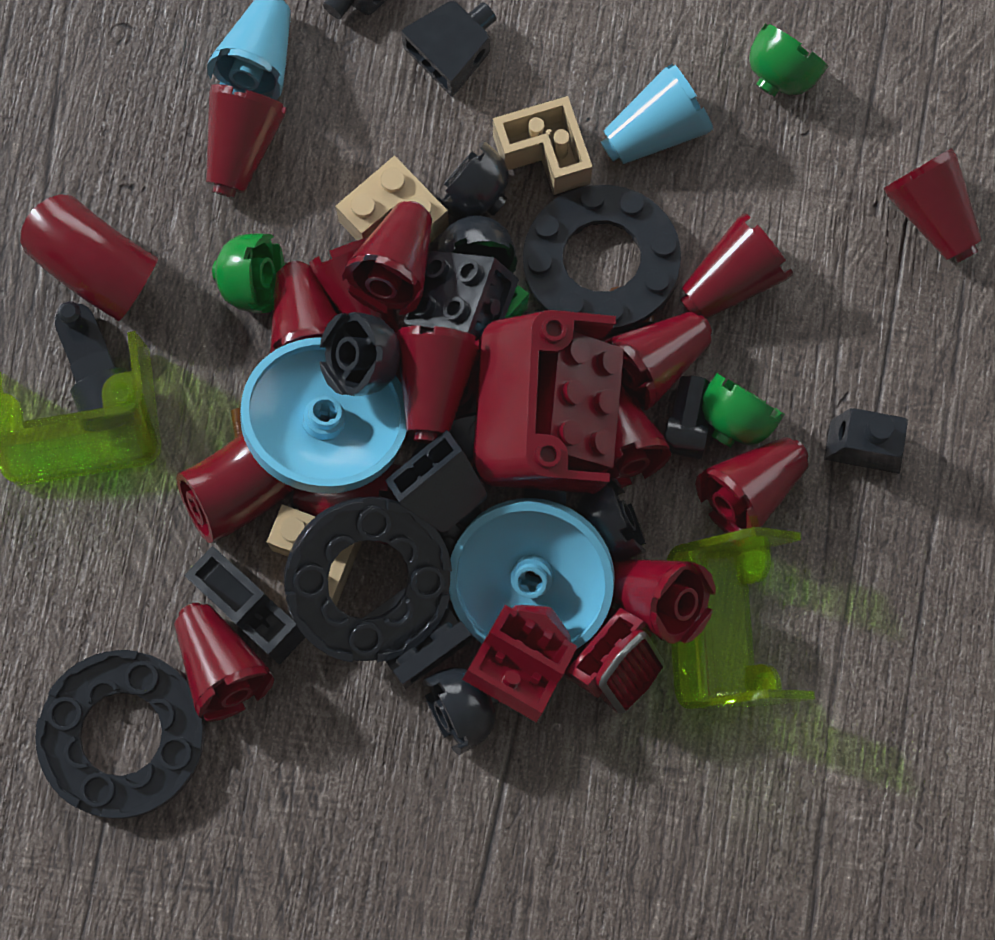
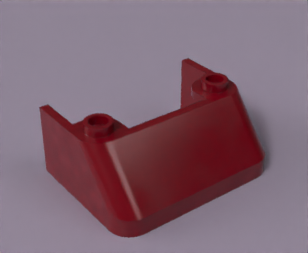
M547 310L496 320L486 326L481 334L479 345L473 469L481 482L491 486L596 494L610 482V473L568 470V451L565 444L553 435L536 434L535 432L539 352L558 353L563 351L571 343L574 332L602 341L615 326L616 316Z

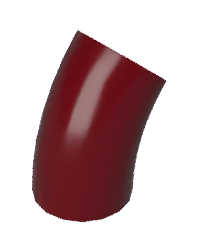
M56 195L38 204L26 217L21 229L20 243L24 252L70 290L119 322L138 297L158 261L157 257L116 231L71 195Z
M243 433L239 434L211 456L178 473L176 478L185 508L196 529L208 543H214L247 525L296 489L277 480L260 466L248 449Z

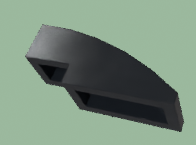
M214 546L184 575L279 665L306 638L295 621Z

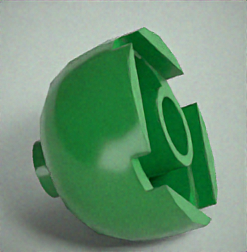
M764 24L750 48V67L760 78L756 85L772 97H775L778 92L789 96L803 94L820 80L829 66L813 51L809 53L801 46L802 43L771 24Z
M254 233L234 237L224 245L213 264L212 276L217 284V288L224 300L238 310L252 313H268L273 310L276 273L283 268L285 262L280 244L272 243L270 240L274 237L272 234Z
M716 373L705 392L702 404L704 418L714 428L711 436L732 448L735 441L749 446L759 444L769 438L785 414L777 408L766 404V401L729 379L722 385L726 378Z

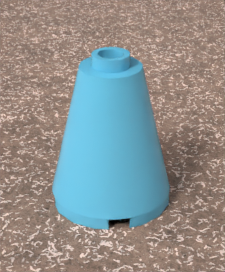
M254 0L210 56L207 63V74L210 79L214 74L220 81L219 84L233 86V95L234 92L245 93L246 90L275 100L278 99L284 86L291 10L284 0Z
M672 63L665 67L603 130L606 139L601 141V144L612 161L619 158L625 164L703 136L713 130V125L704 107L701 109L695 98L697 97L696 93L676 65Z

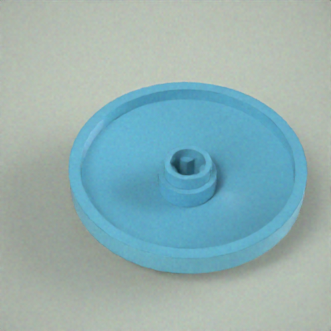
M320 337L288 343L266 356L255 367L245 385L241 401L240 421L244 440L251 454L260 466L277 480L307 492L341 493L357 489L372 482L391 466L404 443L407 430L402 385L395 375L394 379L385 388L369 395H341L327 385L321 372L320 361L326 362V348H320Z
M521 498L505 501L488 508L473 519L465 528L450 558L452 571H450L449 594L452 605L460 621L463 622L473 637L482 644L504 605L511 608L515 605L551 607L571 636V643L579 648L599 630L611 606L615 576L612 558L607 545L598 531L583 516L553 501ZM527 571H533L535 575L540 576H531Z

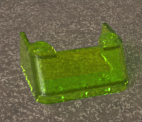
M136 331L127 332L132 371L115 374L104 383L102 388L103 408L24 421L23 410L19 401L12 395L3 393L0 372V472L7 480L16 485H29L145 466L156 460L161 451V439L150 351Z
M752 527L680 544L670 551L667 561H691L704 566L712 574L716 587L715 596L710 594L708 608L713 609V612L703 632L693 641L686 644L682 642L672 644L675 695L681 706L687 709L756 707L815 699L814 691L782 690L779 673L773 666L767 664L755 665L748 585L759 583L767 577L771 567L770 547L801 541V532Z

